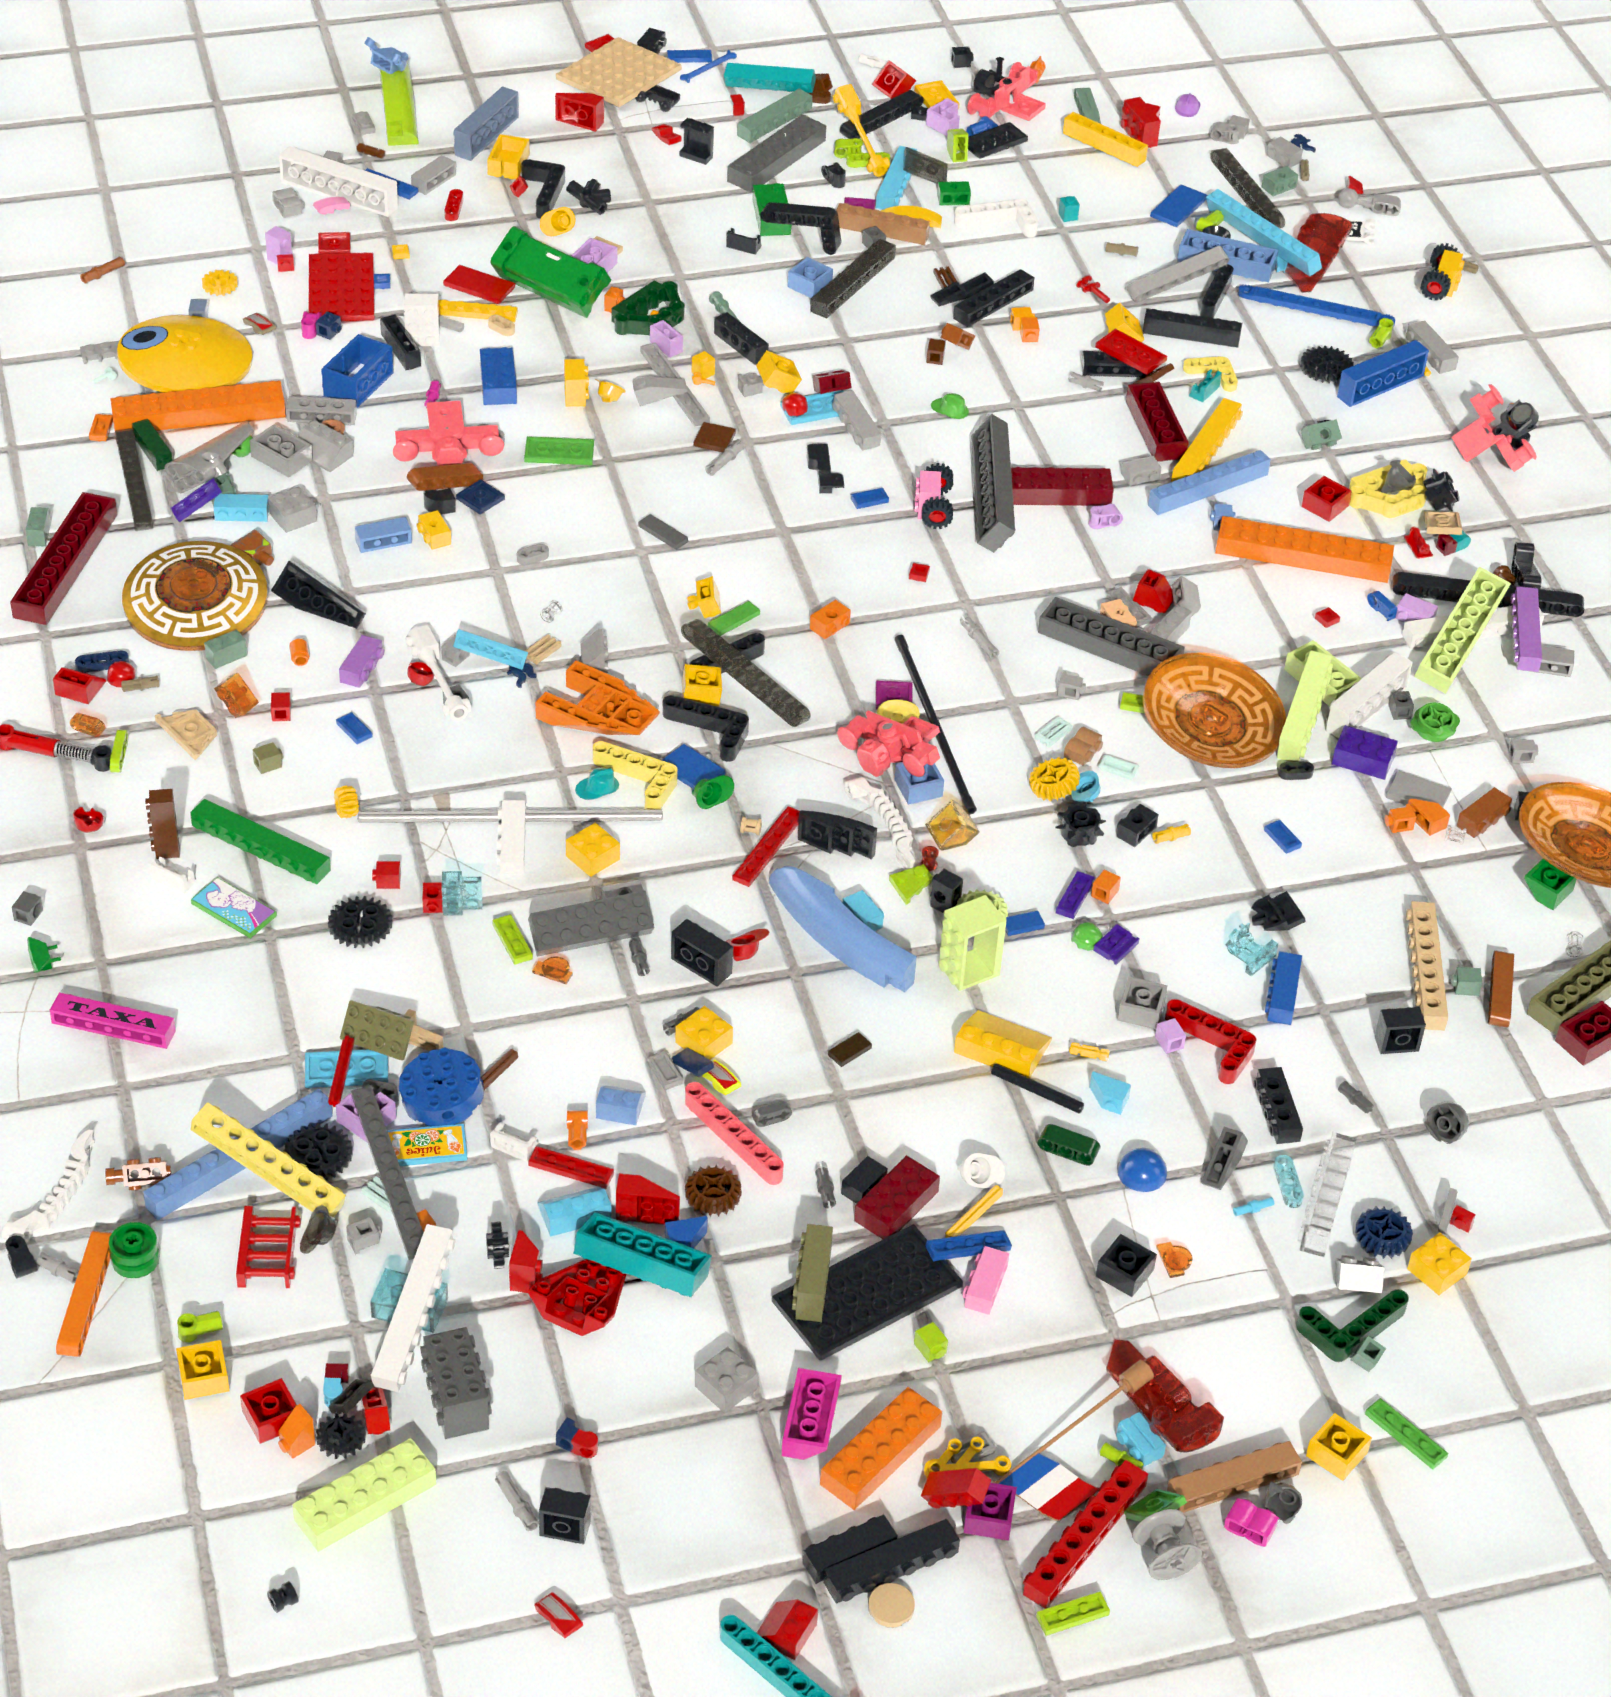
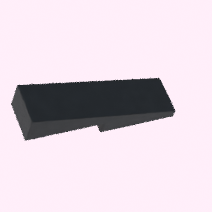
M984 272L963 284L957 281L935 292L930 297L940 307L969 298L993 285L994 280Z

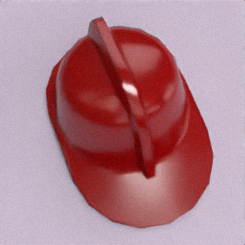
M756 929L726 940V942L733 946V959L735 961H742L752 958L758 951L759 941L769 935V930Z

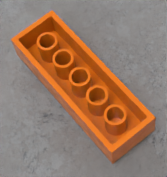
M907 1387L821 1469L820 1485L850 1508L856 1510L941 1427L943 1411L910 1387Z

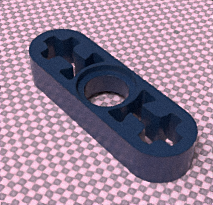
M123 650L81 655L75 659V667L77 671L84 673L108 670L110 665L115 662L125 661L129 663V655ZM106 660L105 663H98V661Z

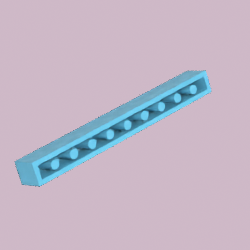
M1217 189L1206 197L1211 213L1216 210L1221 211L1225 222L1262 246L1278 249V256L1308 276L1313 275L1322 268L1319 253L1221 190Z

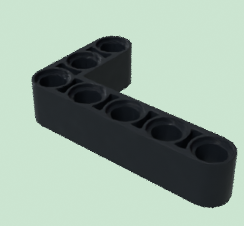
M523 160L521 163L522 177L525 180L544 183L536 200V217L541 219L545 213L553 210L565 184V166L544 161Z
M769 202L760 214L761 219L767 223L820 227L823 250L828 255L835 254L841 245L838 213L832 207Z
M673 695L663 698L662 715L665 719L724 734L720 741V758L726 762L736 759L749 732V717L746 714Z

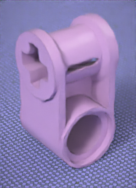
M1114 504L1094 506L1090 510L1091 519L1088 524L1093 529L1117 526L1123 521V516Z

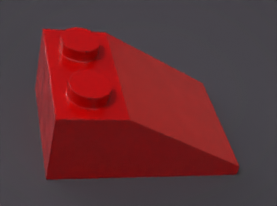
M556 93L555 120L596 132L604 123V97L592 93Z

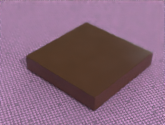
M1167 364L1132 384L1154 382L1175 368L1173 364Z
M704 422L694 440V446L724 453V450L730 446L736 434V429Z

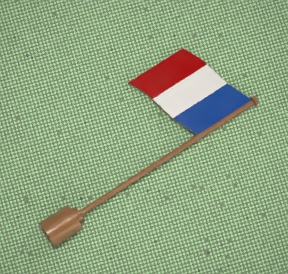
M1143 1360L1136 1362L1119 1375V1388L997 1481L993 1480L992 1483L1017 1487L1016 1496L1046 1517L1058 1522L1097 1493L1099 1488L1084 1482L1061 1464L1040 1453L1122 1390L1133 1394L1154 1378L1151 1368Z

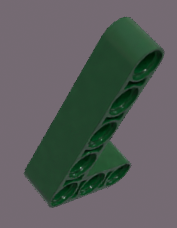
M1393 1290L1341 1330L1315 1308L1304 1306L1299 1310L1296 1329L1328 1358L1335 1362H1342L1355 1353L1360 1343L1367 1336L1372 1339L1403 1317L1409 1296L1403 1290Z

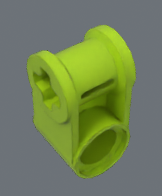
M858 138L837 139L834 143V155L837 158H847L849 154L863 153V141Z

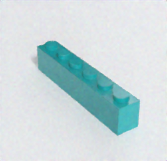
M727 63L724 73L726 86L794 92L801 89L807 93H813L816 81L814 69Z

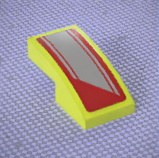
M713 1060L714 1068L702 1075V1077L712 1082L713 1089L724 1095L741 1087L740 1081L734 1074L717 1060Z

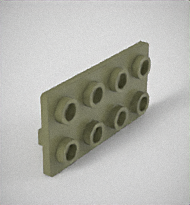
M350 1000L340 1039L343 1040L345 1036H350V1038H354L355 1045L398 1060H404L414 1021L410 1020L411 1017L379 1006H369Z

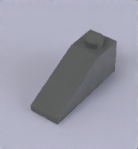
M1227 1127L1223 1128L1201 1184L1219 1190L1223 1188L1241 1160L1248 1143L1243 1132Z

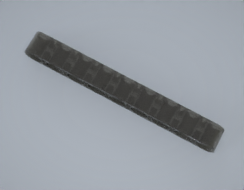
M1228 148L1212 150L1210 153L1212 163L1247 206L1278 228H1284L1285 218Z
M133 429L115 430L135 531L153 529V521Z
M695 619L682 625L681 633L686 640L790 726L797 727L809 721L811 714L806 706L704 622Z

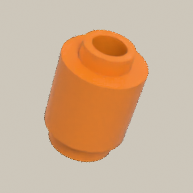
M303 639L291 641L289 644L291 660L297 666L307 664L309 660L307 642Z

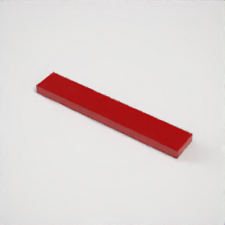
M787 806L732 875L733 881L747 887L751 886L799 825V810Z

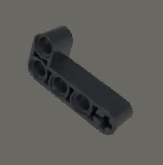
M1516 542L1512 559V574L1515 576L1519 587L1537 588L1540 591L1542 579L1533 563L1534 543Z

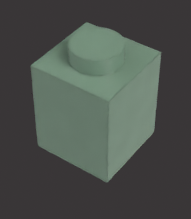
M1457 967L1455 975L1451 977V986L1455 988V995L1479 996L1482 986L1481 968Z
M1367 1336L1360 1343L1350 1360L1367 1372H1370L1387 1348Z

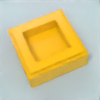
M408 244L392 246L394 259L410 258Z

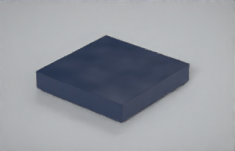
M480 479L456 494V499L481 515L505 500V494Z

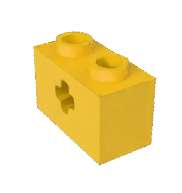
M438 510L418 515L417 530L419 533H422L424 542L428 543L432 550L451 545V530Z

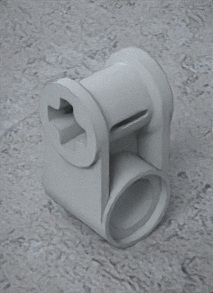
M1216 122L1210 137L1214 141L1237 144L1240 139L1238 137L1240 126Z

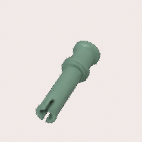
M716 291L710 295L709 301L711 304H714L717 312L722 314L728 312L740 321L729 308L728 301L723 299L721 292Z

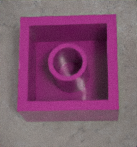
M990 1483L983 1504L967 1506L964 1533L1009 1541L1017 1487Z

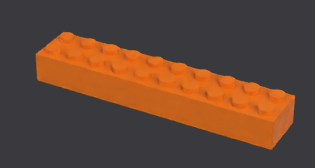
M281 381L255 382L252 384L110 398L115 435L133 433L131 423L148 419L154 429L158 431L286 417Z
M1222 516L1215 553L1388 583L1395 545Z

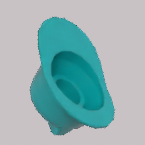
M596 768L590 773L588 778L583 779L576 785L575 792L582 799L593 800L616 792L619 789V782L614 777V772L611 768Z

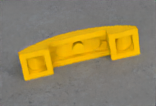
M904 205L881 210L882 212L930 221V227L941 228L942 216L926 208Z

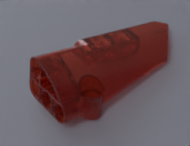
M1316 213L1309 215L1304 225L1300 227L1296 239L1319 253L1322 266L1316 273L1308 276L1290 263L1287 264L1285 272L1294 280L1301 293L1312 292L1317 282L1322 279L1339 249L1343 247L1351 233L1353 225L1349 220L1334 214Z
M1114 1340L1106 1370L1119 1387V1375L1139 1360L1146 1362L1154 1374L1153 1379L1133 1394L1123 1391L1150 1423V1430L1154 1434L1162 1436L1178 1452L1198 1450L1218 1438L1222 1430L1224 1416L1211 1402H1207L1200 1407L1195 1406L1191 1402L1192 1397L1189 1390L1156 1356L1152 1355L1145 1358L1128 1340Z

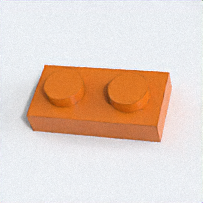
M95 414L89 432V440L107 441L113 423V415Z

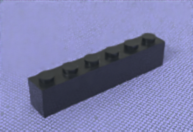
M1146 308L1143 334L1238 348L1242 322Z
M946 1518L824 1569L823 1583L836 1604L842 1601L846 1602L863 1592H871L875 1587L892 1583L901 1576L911 1575L920 1568L930 1567L939 1560L955 1556L959 1552L960 1539Z

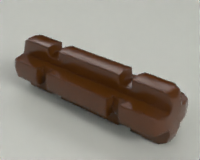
M362 143L356 146L357 152H364V154L380 159L385 157V151L382 149L378 150L376 147L365 146Z

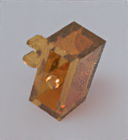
M238 672L227 677L214 688L218 697L225 703L229 713L235 719L245 715L259 703Z

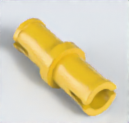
M1188 824L1177 827L1170 826L1166 830L1153 832L1152 839L1155 844L1168 840L1176 841L1177 838L1191 835V828Z

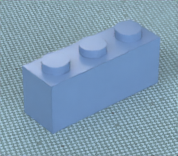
M406 517L355 526V540L361 553L412 543L411 528Z

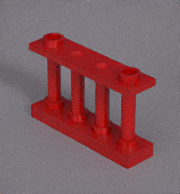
M244 1206L236 1269L237 1288H246L247 1279H251V1277H284L285 1287L290 1288L291 1279H295L293 1257L296 1229L301 1227V1215H297L296 1206H292L291 1217H258V1215H254L253 1206ZM257 1225L290 1226L289 1234H256V1232H253V1228H257ZM255 1242L288 1243L287 1251H254V1249H251V1245H255ZM253 1260H286L285 1268H252L249 1266V1262H253Z

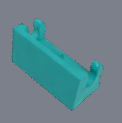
M1212 369L1207 372L1206 378L1198 386L1196 383L1192 386L1189 397L1204 402L1220 387L1222 372L1217 371L1215 377L1211 375Z

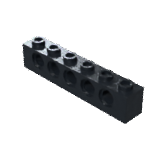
M1022 269L1012 273L954 306L953 319L965 327L973 325L1033 291L1035 277Z

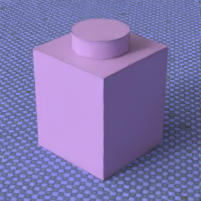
M1174 1018L1157 1024L1155 1038L1167 1054L1184 1049L1186 1034Z

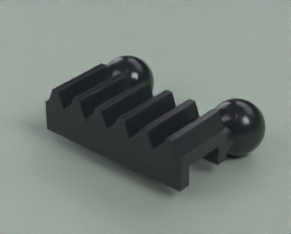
M655 85L645 92H639L635 100L637 102H644L648 98L649 101L653 100L654 103L658 101L660 109L663 112H668L679 102L680 93Z

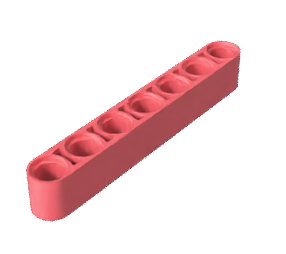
M691 1082L686 1085L685 1105L762 1179L771 1185L779 1184L783 1179V1161L702 1084Z

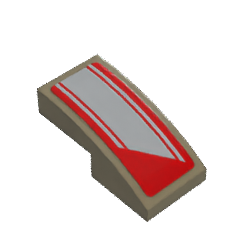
M259 313L242 318L244 325L252 326L254 333L264 335L276 329V326L268 318Z

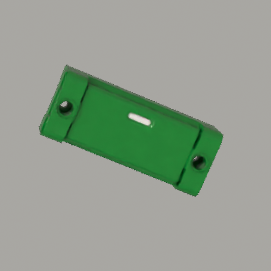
M515 226L511 227L490 260V264L499 277L513 282L585 318L591 313L592 306L602 290L608 287L612 281L605 268L592 262L587 264L531 238L526 231Z

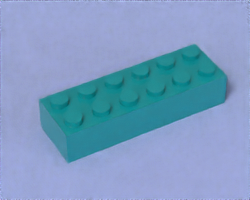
M596 1212L578 1230L573 1253L584 1259L595 1261L603 1266L611 1267L624 1274H630L643 1281L654 1283L662 1288L670 1289L689 1297L694 1295L708 1277L712 1258L710 1254Z

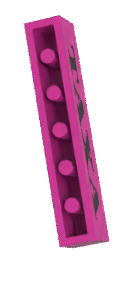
M59 992L50 1008L52 1024L164 1049L168 1048L176 1032L173 1017Z

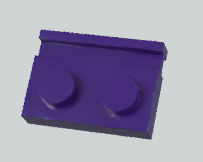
M1116 924L1094 945L1093 951L1107 960L1111 959L1117 965L1139 944L1140 938L1133 937L1132 933Z

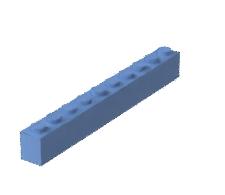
M317 1089L250 1129L263 1140L270 1141L276 1149H279L288 1142L289 1136L294 1137V1131L301 1132L300 1127L308 1129V1125L311 1124L314 1128L317 1123L321 1124L333 1117L332 1105L328 1104L329 1098L320 1089ZM216 1148L143 1191L145 1207L158 1221L246 1169V1167ZM248 1148V1150L250 1151L256 1150L254 1148Z

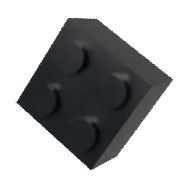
M1420 1007L1382 1009L1380 1011L1374 1036L1380 1054L1419 1052L1426 1027Z
M1120 1234L1098 1260L1096 1277L1133 1297L1154 1271L1157 1254Z
M545 1487L539 1507V1536L584 1545L591 1523V1495H586L582 1492L564 1491L560 1488Z

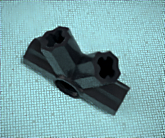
M596 179L588 181L585 187L573 180L566 187V191L580 201L581 207L590 208L599 215L605 212L607 203L611 202L610 189H600L601 184Z

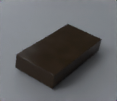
M858 1032L830 1049L828 1056L840 1067H843L872 1049V1043Z

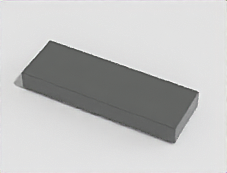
M651 514L638 522V527L675 550L688 543L687 536Z

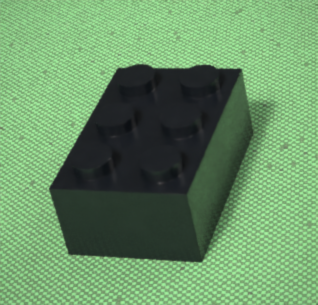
M686 919L672 931L671 959L718 987L732 974L733 946L718 938L712 932L700 927L697 923Z

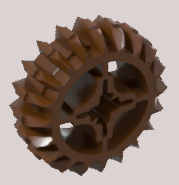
M717 1164L714 1168L707 1165L706 1169L700 1167L698 1171H693L692 1176H688L685 1185V1197L688 1200L689 1206H693L694 1211L700 1210L701 1215L708 1213L710 1217L712 1214H717L719 1217L721 1212L727 1215L729 1210L734 1211L735 1205H738L742 1196L741 1182L738 1176L733 1175L732 1170L726 1171L725 1166L721 1169L718 1168Z

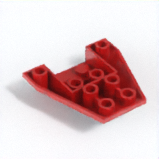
M585 1259L539 1279L528 1289V1294L544 1320L584 1336L604 1328L615 1317L627 1274Z

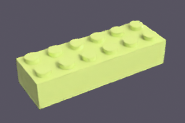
M1310 650L1280 736L1277 758L1289 762H1298L1301 757H1305L1306 745L1310 742L1312 728H1315L1317 722V713H1320L1322 699H1325L1327 693V684L1329 685L1331 682V673L1334 664H1331L1332 656Z
M409 1438L293 1503L294 1520L319 1552L435 1486V1468L415 1442Z

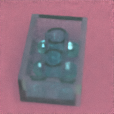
M385 1268L370 1301L371 1318L391 1322L408 1277L407 1273ZM444 1282L435 1291V1303L433 1308L429 1307L427 1313L429 1315L426 1327H422L421 1330L434 1333L448 1301V1284Z

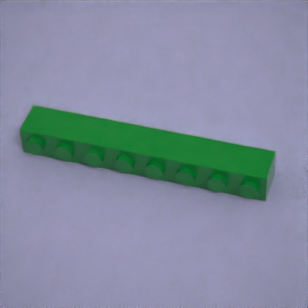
M203 799L190 812L192 826L196 829H200L213 837H217L228 844L251 853L259 859L268 861L274 866L285 869L291 874L302 877L306 881L317 885L331 871L330 857L209 800Z

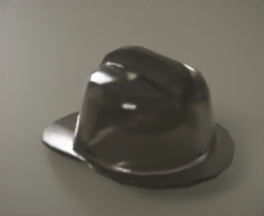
M318 1206L311 1214L308 1226L300 1242V1251L303 1254L310 1253L317 1245L329 1243L336 1232L338 1220L329 1214L326 1206Z

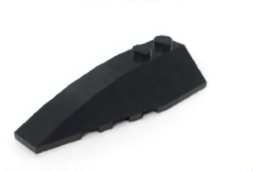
M290 560L271 589L273 593L296 609L356 629L366 615L363 610L300 564Z

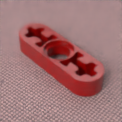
M453 189L449 192L444 210L447 221H456L459 218L463 204L462 190Z

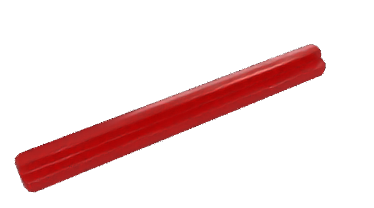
M345 1036L340 1048L328 1104L333 1105V1107L340 1104L355 1042L354 1038H350V1036Z

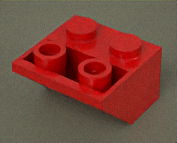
M1147 569L1137 585L1133 601L1140 606L1152 608L1158 613H1166L1174 599L1172 588L1165 575Z
M61 667L53 678L55 695L88 705L106 682L105 678Z

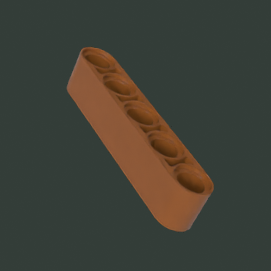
M473 463L414 468L407 474V480L417 491L467 487L480 479L483 480L484 477Z
M1494 950L1491 966L1488 1025L1509 1027L1512 1010L1514 953Z

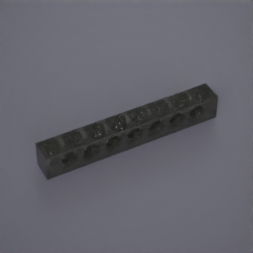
M882 239L873 243L869 249L864 251L845 270L839 273L815 296H812L810 312L827 319L895 259L896 245Z

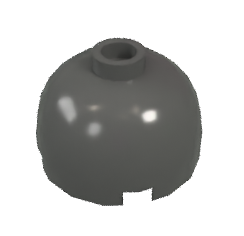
M1442 1102L1433 1106L1428 1111L1427 1129L1435 1140L1439 1142L1442 1140L1448 1142L1446 1144H1451L1461 1139L1467 1132L1469 1125L1468 1115L1460 1105L1454 1102Z

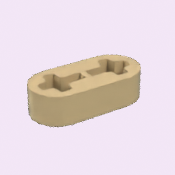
M500 315L488 317V327L504 336L515 334V324Z

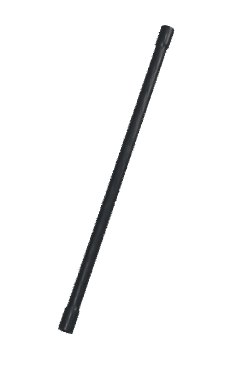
M897 635L894 639L903 657L928 720L931 724L939 727L940 733L935 737L960 794L964 809L967 814H974L977 808L968 792L911 656L904 635Z

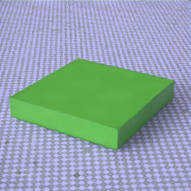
M1156 1489L1127 1508L1124 1514L1126 1519L1141 1522L1156 1512L1178 1509L1186 1504L1187 1501L1184 1495Z

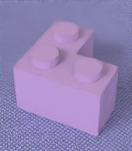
M946 98L927 109L926 125L947 136L948 129L959 128L960 116L958 115V104Z
M379 1092L375 1095L387 1127L396 1119V1106L393 1100ZM350 1093L340 1104L336 1105L337 1122L367 1142Z

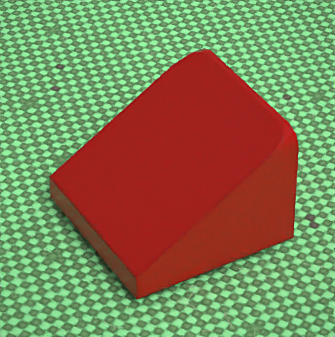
M1348 176L1347 188L1355 190L1357 194H1363V183L1352 176Z

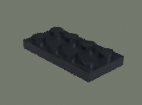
M1011 122L969 136L968 150L981 159L1027 142L1028 136Z

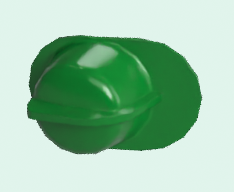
M726 775L713 779L705 778L696 784L695 789L692 790V795L695 796L696 802L701 809H709L728 800L733 794L735 784L733 779Z

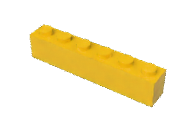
M1075 112L1070 113L1064 118L1063 134L1136 167L1146 161L1147 144Z

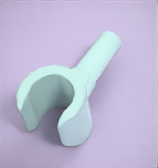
M108 367L105 369L104 374L94 379L93 382L97 383L107 377L113 380L117 377V374L112 368Z

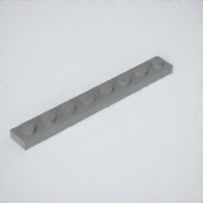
M656 343L640 346V352L658 377L682 379ZM688 387L687 392L673 396L694 427L700 426L704 422L710 423L709 415Z

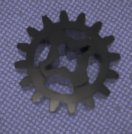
M491 1222V1233H486L487 1258L493 1259L494 1269L505 1268L504 1258L509 1257L508 1232H502L501 1222Z
M335 1413V1418L332 1419L327 1416V1422H320V1428L316 1429V1441L320 1451L326 1450L327 1457L334 1454L335 1459H338L339 1455H343L344 1459H347L348 1453L353 1456L356 1455L355 1449L361 1450L362 1443L366 1441L365 1427H362L361 1420L356 1421L355 1415L348 1418L347 1414L339 1417Z

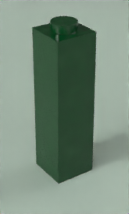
M148 419L131 423L133 438L157 471L165 469V465L173 461L172 452Z

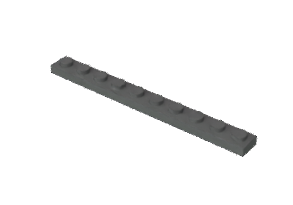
M372 1086L351 1090V1096L408 1260H412L415 1258L421 1242L423 1230Z

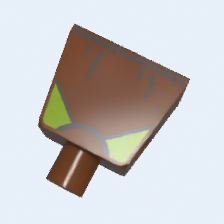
M257 530L251 531L230 545L249 555L259 566L263 563L270 566L274 561L270 542Z

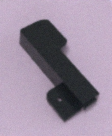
M828 444L807 445L808 469L817 470L819 494L832 493V488H844L843 475L841 473H831Z

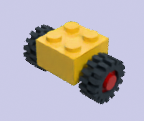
M1441 243L1440 246L1437 245L1433 249L1430 263H1432V268L1435 267V269L1431 270V272L1428 271L1424 275L1420 287L1422 294H1425L1426 298L1429 296L1430 300L1435 298V301H1438V298L1442 300L1446 296L1452 297L1454 291L1457 292L1465 261L1462 260L1463 254L1459 251L1457 252L1458 248H1453L1454 245L1452 244L1448 246L1449 243H1446L1444 246Z

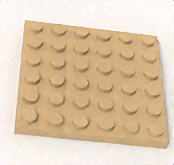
M618 37L556 73V79L586 93L603 96L604 101L621 107L636 98L639 92L649 90L682 70V65Z

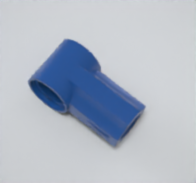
M984 116L978 123L968 126L966 132L969 137L998 125L988 116Z

